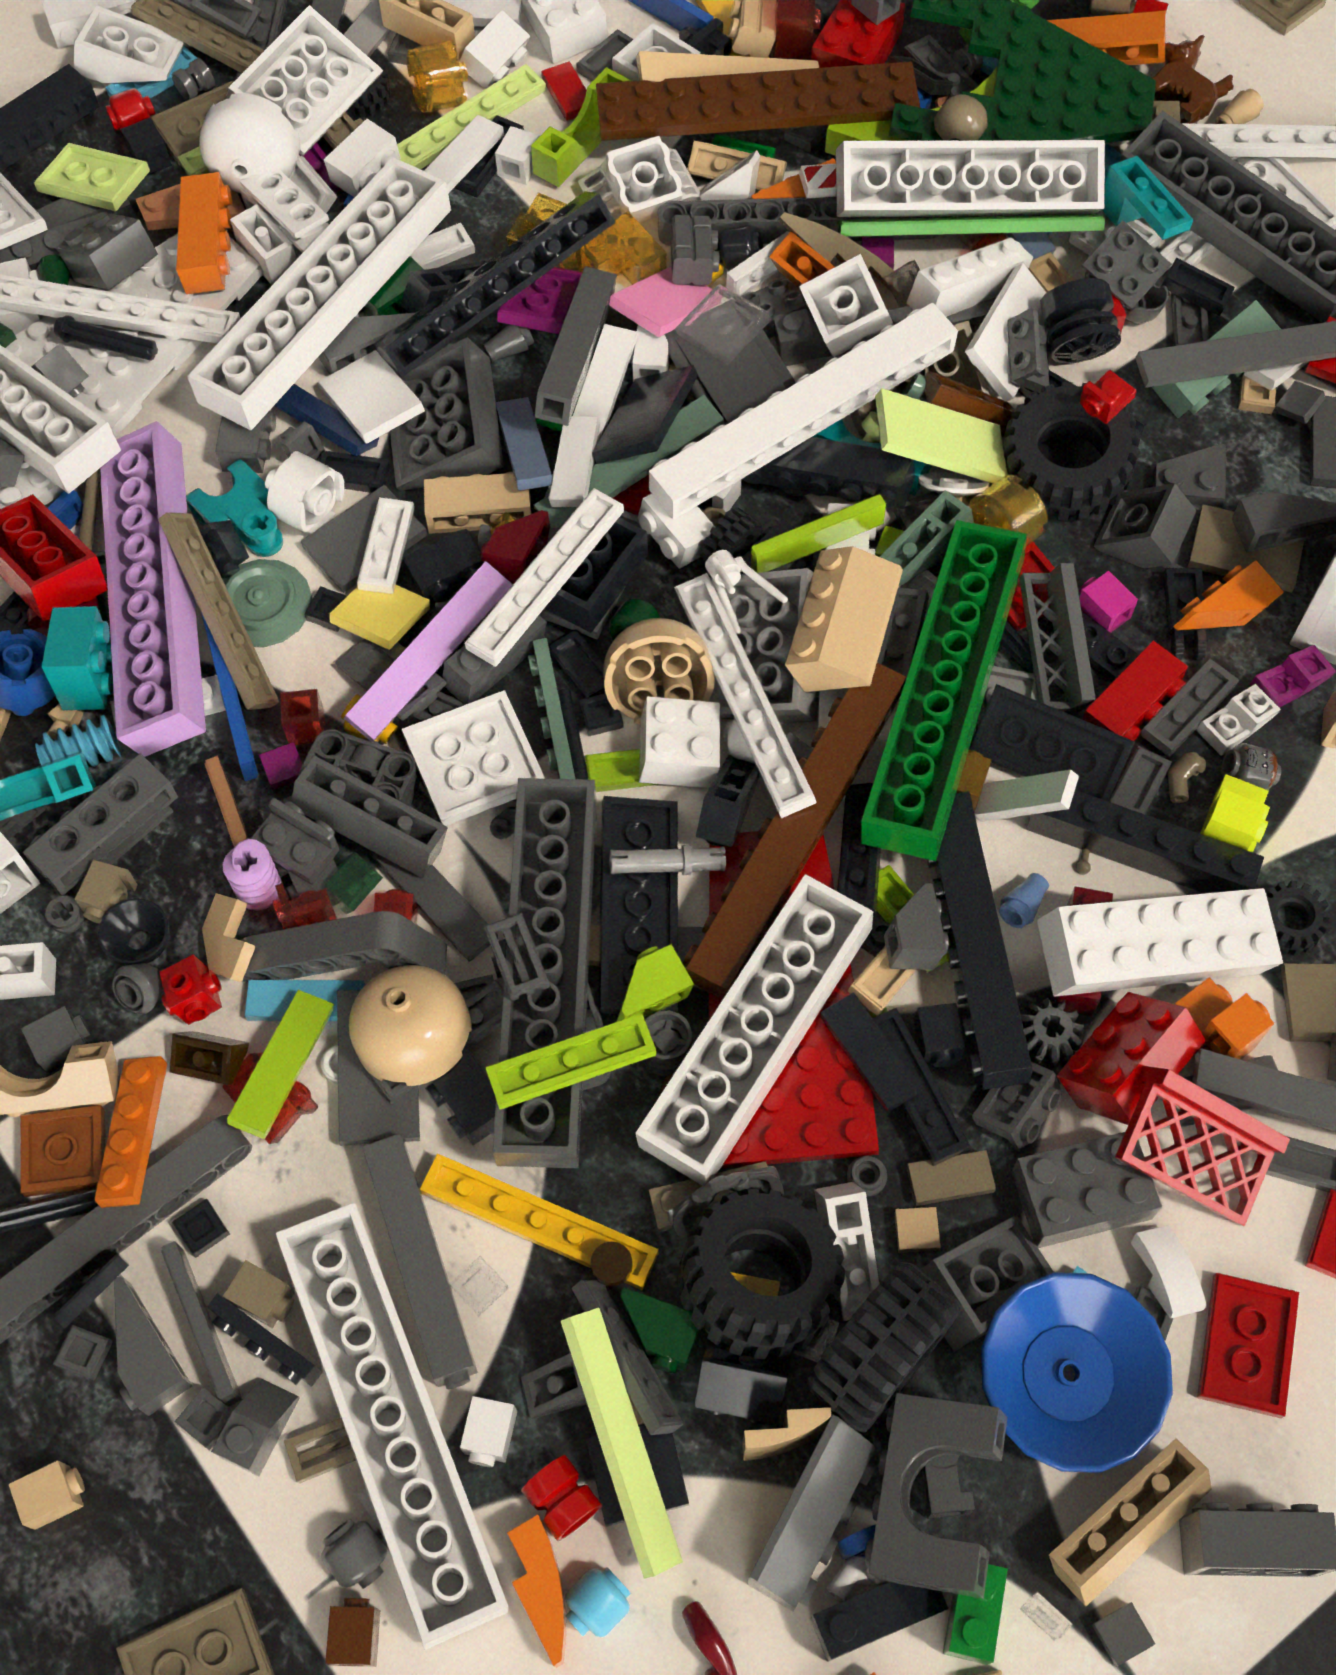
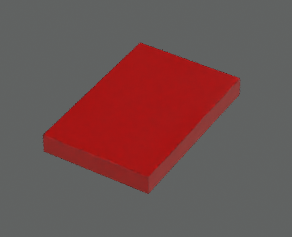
M1221 1273L1213 1275L1197 1394L1198 1399L1281 1419L1285 1417L1300 1292Z

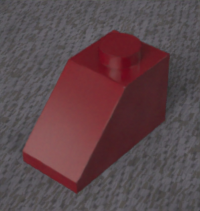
M541 510L495 528L489 541H485L482 546L481 561H486L509 582L515 583L547 545L549 529H551L548 511Z

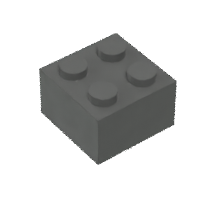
M107 212L94 215L89 220V225L82 230L70 232L65 236V242L56 247L75 282L105 290H110L158 255L139 219Z

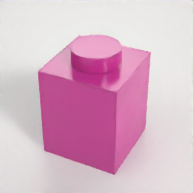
M1107 571L1098 579L1096 577L1090 578L1079 590L1081 593L1079 598L1081 611L1110 633L1131 619L1138 601L1110 571Z

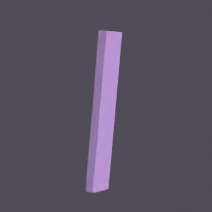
M485 561L352 707L344 719L373 743L497 605L513 584Z

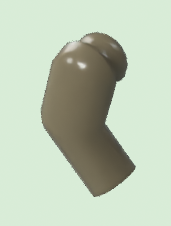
M1196 752L1183 754L1168 769L1169 797L1172 803L1188 801L1187 780L1192 775L1197 776L1199 772L1203 773L1206 768L1205 759Z

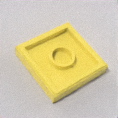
M395 585L393 594L358 590L357 586L329 614L330 623L390 650L430 609V600L398 585Z

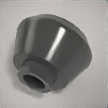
M146 963L124 965L118 968L112 983L117 1001L130 1012L138 1014L150 1012L164 991L160 971Z

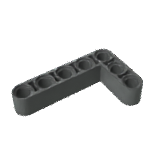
M390 911L372 912L252 935L242 939V941L255 946L243 981L248 983V980H289L373 964H381L388 969L404 965H419L432 968L444 975L446 971L447 944L404 916Z

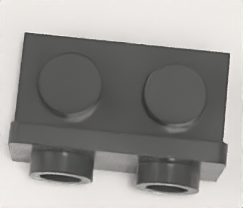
M1030 308L1008 320L1011 382L1041 393L1042 387L1049 385L1047 335L1045 327L1038 324V311Z
M272 798L268 803L272 813L251 839L264 844L275 863L313 885L339 851L334 837L335 831L321 820L317 819L313 822L306 818L304 812L294 803L286 801L284 804Z
M1031 1062L1032 1074L1030 1083L990 1089L972 1115L976 1125L1008 1139L1013 1149L1019 1153H1023L1028 1144L1036 1140L1046 1117L1059 1106L1063 1092L1054 1071Z

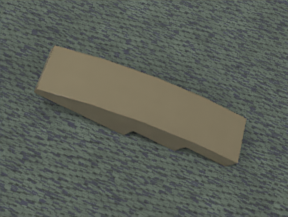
M786 212L778 219V222L789 233L792 231L829 262L835 257L839 262L844 263L861 254L868 271L889 291L894 290L904 279L878 256L836 231L817 222Z

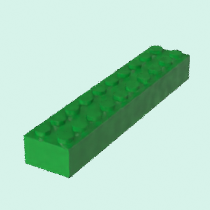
M956 520L861 821L862 844L932 861L937 860L1023 566L1027 534Z

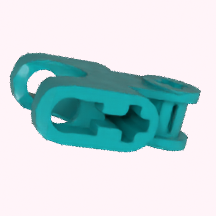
M241 459L236 460L227 467L231 472L233 488L228 493L221 496H211L197 488L186 495V502L192 515L202 526L211 522L230 520L240 540L255 555L269 557L281 550L283 536L277 528L276 516L268 510L267 506L269 489L265 487V482Z

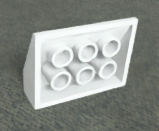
M309 5L230 85L227 99L230 98L231 94L247 93L264 97L281 107V113L293 127L296 126L300 137L299 154L304 156L382 74L383 70Z

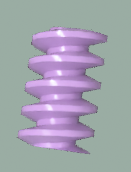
M247 838L239 842L225 856L223 873L230 883L236 898L248 903L246 907L248 910L258 911L267 909L280 899L284 893V885L264 844Z

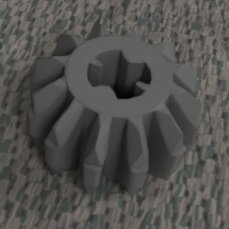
M1047 998L1042 1001L1041 1008L1032 1003L1026 1010L1027 1014L1021 1015L1029 1053H1036L1034 1058L1035 1064H1040L1044 1057L1048 1059L1051 1067L1057 1066L1059 1057L1068 1062L1074 1055L1073 1051L1079 1050L1083 1044L1079 1036L1084 1032V1025L1074 1023L1078 1017L1077 1011L1064 1012L1066 1005L1064 1001L1059 1002L1057 1007L1054 1008ZM1047 1028L1054 1031L1053 1037L1045 1034Z

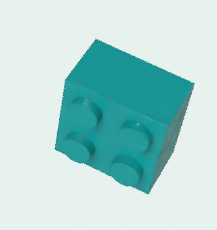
M97 606L52 608L42 669L62 710L106 709L108 696L114 692L109 625L107 621L102 620Z

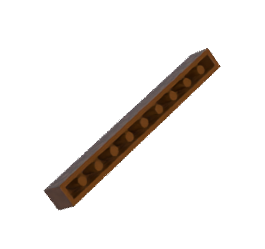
M877 663L870 686L848 688L843 699L840 697L835 699L828 713V717L831 720L827 727L820 726L812 739L811 747L814 749L809 758L803 756L798 762L814 794L816 803L783 818L780 817L777 811L773 819L768 817L765 819L758 832L757 838L761 840L756 849L752 850L749 848L745 853L739 869L743 871L736 882L733 880L729 881L721 896V901L724 904L718 914L712 912L709 915L702 929V933L706 935L699 946L695 944L691 946L684 959L683 965L687 966L686 971L694 985L724 999L769 930L899 702L906 676Z

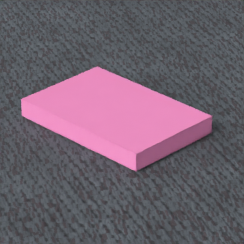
M670 266L612 294L609 306L657 337H661L721 306L723 295L707 285H694L693 282L689 285L674 284L672 282V268Z

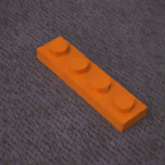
M162 1056L124 1060L94 1199L101 1208L140 1204L167 1069V1063Z

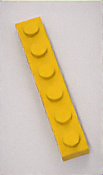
M438 1153L419 1189L421 1194L589 1268H591L592 1254L598 1246L606 1242H618L629 1250L632 1257V1272L624 1283L643 1290L659 1254V1249Z

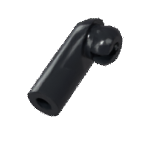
M516 807L506 808L491 821L490 831L494 837L506 839L514 834Z

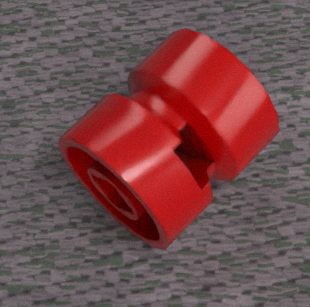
M566 1455L560 1456L541 1469L521 1490L532 1507L537 1511L546 1510L543 1522L557 1541L572 1534L602 1507L601 1502L588 1485L578 1486L579 1473Z

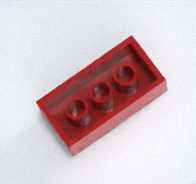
M33 494L0 509V576L44 622L51 619L53 607H75L83 602L93 600L97 595L108 590L97 556Z

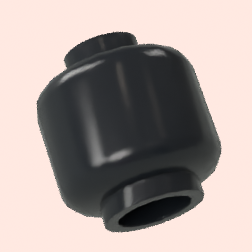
M749 225L723 230L720 234L717 250L714 251H719V263H723L725 268L730 271L764 248L760 232H755Z

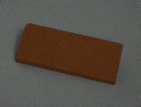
M927 371L925 375L927 403L1000 425L1001 437L1005 438L1008 421L1012 419V412L1015 410L1007 401L1005 402L972 387Z

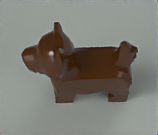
M1200 35L1195 41L1185 40L1179 44L1166 43V64L1154 77H1151L1156 80L1154 101L1180 102V112L1185 116L1184 119H1180V123L1197 124L1199 120L1209 115L1216 100L1227 95L1228 91L1233 90L1234 87L1232 84L1233 75H1228L1222 80L1213 83L1194 70L1201 55L1200 47L1204 41V35Z

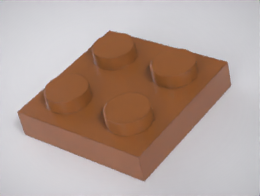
M101 1105L21 1115L22 1195L30 1197L97 1187L106 1148L105 1109Z

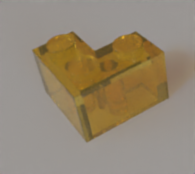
M629 211L615 218L616 223L576 251L577 269L583 273L585 266L614 273L617 276L623 274L632 285L667 268V252Z

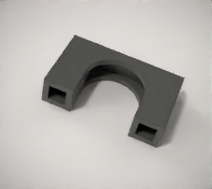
M896 1393L895 1405H890L886 1418L887 1431L890 1432L888 1449H883L880 1457L879 1470L880 1475L883 1476L881 1494L877 1493L873 1501L872 1515L876 1521L874 1539H869L865 1552L866 1565L870 1566L869 1574L882 1581L984 1599L990 1552L980 1544L939 1538L923 1533L917 1526L911 1512L910 1492L913 1481L919 1471L928 1462L937 1457L954 1454L1002 1461L1008 1417L999 1407Z

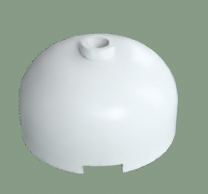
M231 94L229 99L213 104L206 114L199 137L201 156L210 173L219 172L224 185H229L231 190L241 193L239 187L242 186L239 180L246 179L250 175L264 173L269 175V172L280 169L288 178L291 176L300 151V137L296 126L293 127L281 113L282 108L272 101L253 94Z

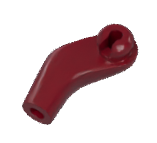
M695 1601L687 1605L682 1611V1617L695 1645L712 1664V1667L707 1669L704 1675H737L729 1648L702 1604Z

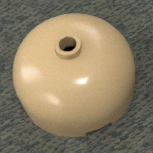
M652 618L632 624L614 639L605 657L604 687L607 699L614 710L618 709L626 716L634 719V723L640 725L646 697H657L656 686L663 685L664 698L706 702L709 701L714 689L715 677L704 640L689 626L672 619Z
M419 965L394 967L372 978L356 996L349 1016L351 1043L364 1068L380 1081L385 1079L393 1082H405L407 1086L428 1083L451 1070L462 1058V1050L467 1042L469 1032H472L471 1016L457 986L439 971Z

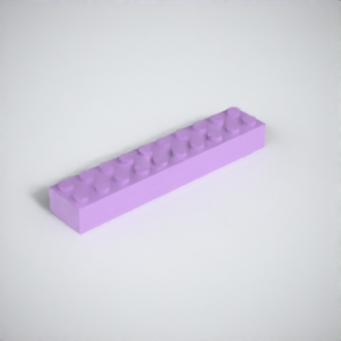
M157 421L117 439L116 441L121 451L100 468L116 737L119 741L138 754L141 753L144 757L206 732L195 597L158 520L165 513H187L182 444Z

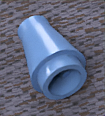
M1031 873L1025 881L1001 899V907L999 908L1001 918L1015 928H1023L1025 925L1031 924L1034 921L1043 896L1049 888L1048 881L1038 873Z

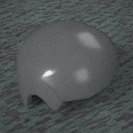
M1154 284L1131 310L1121 302L1127 314L1126 319L1136 324L1146 323L1155 319L1169 300L1168 288L1165 285L1157 287Z

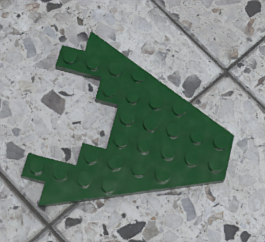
M913 0L910 17L971 29L967 53L998 59L992 97L962 91V94L969 95L981 102L987 111L988 127L980 139L976 141L1104 140V143L1134 140L1152 122L1156 80L1034 14L1029 7L1020 6L1011 0ZM895 103L889 130L890 137L910 141H944L934 126V117L938 111ZM952 138V139H950V140H948V141H960V140L957 139V138Z

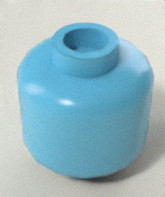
M608 1567L603 1571L591 1568L565 1594L566 1603L571 1609L565 1617L582 1636L590 1630L597 1637H605L628 1614L630 1605L626 1598L631 1593Z

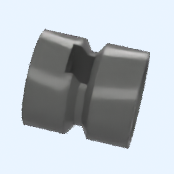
M670 1010L659 1011L650 1015L645 1021L656 1048V1056L644 1059L643 1061L651 1072L666 1077L670 1074H675L692 1048V1031L687 1019L679 1013Z

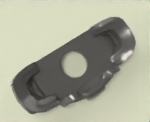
M774 1166L738 1171L727 1176L721 1175L708 1181V1184L696 1189L678 1205L668 1210L667 1216L677 1236L681 1240H688L697 1217L702 1216L704 1209L714 1201L715 1196L721 1191L731 1190L742 1196L744 1189L758 1188L759 1193L767 1194L768 1189L780 1191L781 1197H783L784 1189L779 1173Z

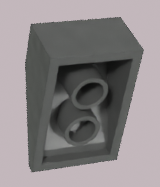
M1017 1215L932 1260L921 1269L923 1273L952 1295L959 1303L961 1311L944 1336L953 1352L985 1335L994 1312L1021 1285L1054 1273Z

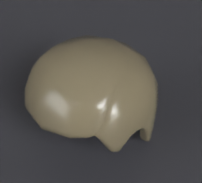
M954 95L943 103L934 117L935 130L944 141L952 138H957L960 141L979 140L988 127L987 111L981 102L969 95Z

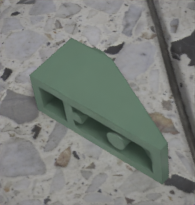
M946 490L880 556L883 559L900 565L903 569L899 587L944 560L956 520L974 523L972 509Z

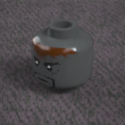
M1241 743L1225 754L1221 765V774L1223 778L1227 774L1269 790L1278 783L1281 776V766L1278 764L1277 757L1272 750Z

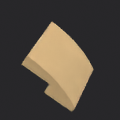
M831 1407L787 1410L783 1428L745 1430L742 1442L743 1461L776 1456L796 1449L813 1440L824 1432L831 1419Z

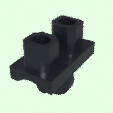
M715 18L703 29L698 28L694 30L688 26L679 33V39L700 51V54L723 56L731 54L732 39L723 33V22L718 18Z

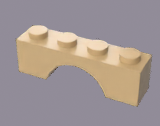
M112 1041L72 1046L64 1066L55 1074L45 1078L27 1079L18 1077L0 1065V1115L7 1114L10 1117H18L30 1111L46 1109L48 1111H58L79 1105L103 1106L114 1101L118 1092L120 1077Z

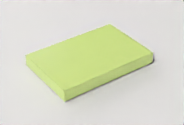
M68 143L36 179L34 185L37 191L117 211L150 172L146 161Z

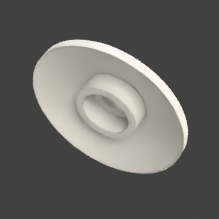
M932 472L919 476V484L926 489L938 494H942L946 490L961 502L963 496L975 495L989 488V482L960 473Z

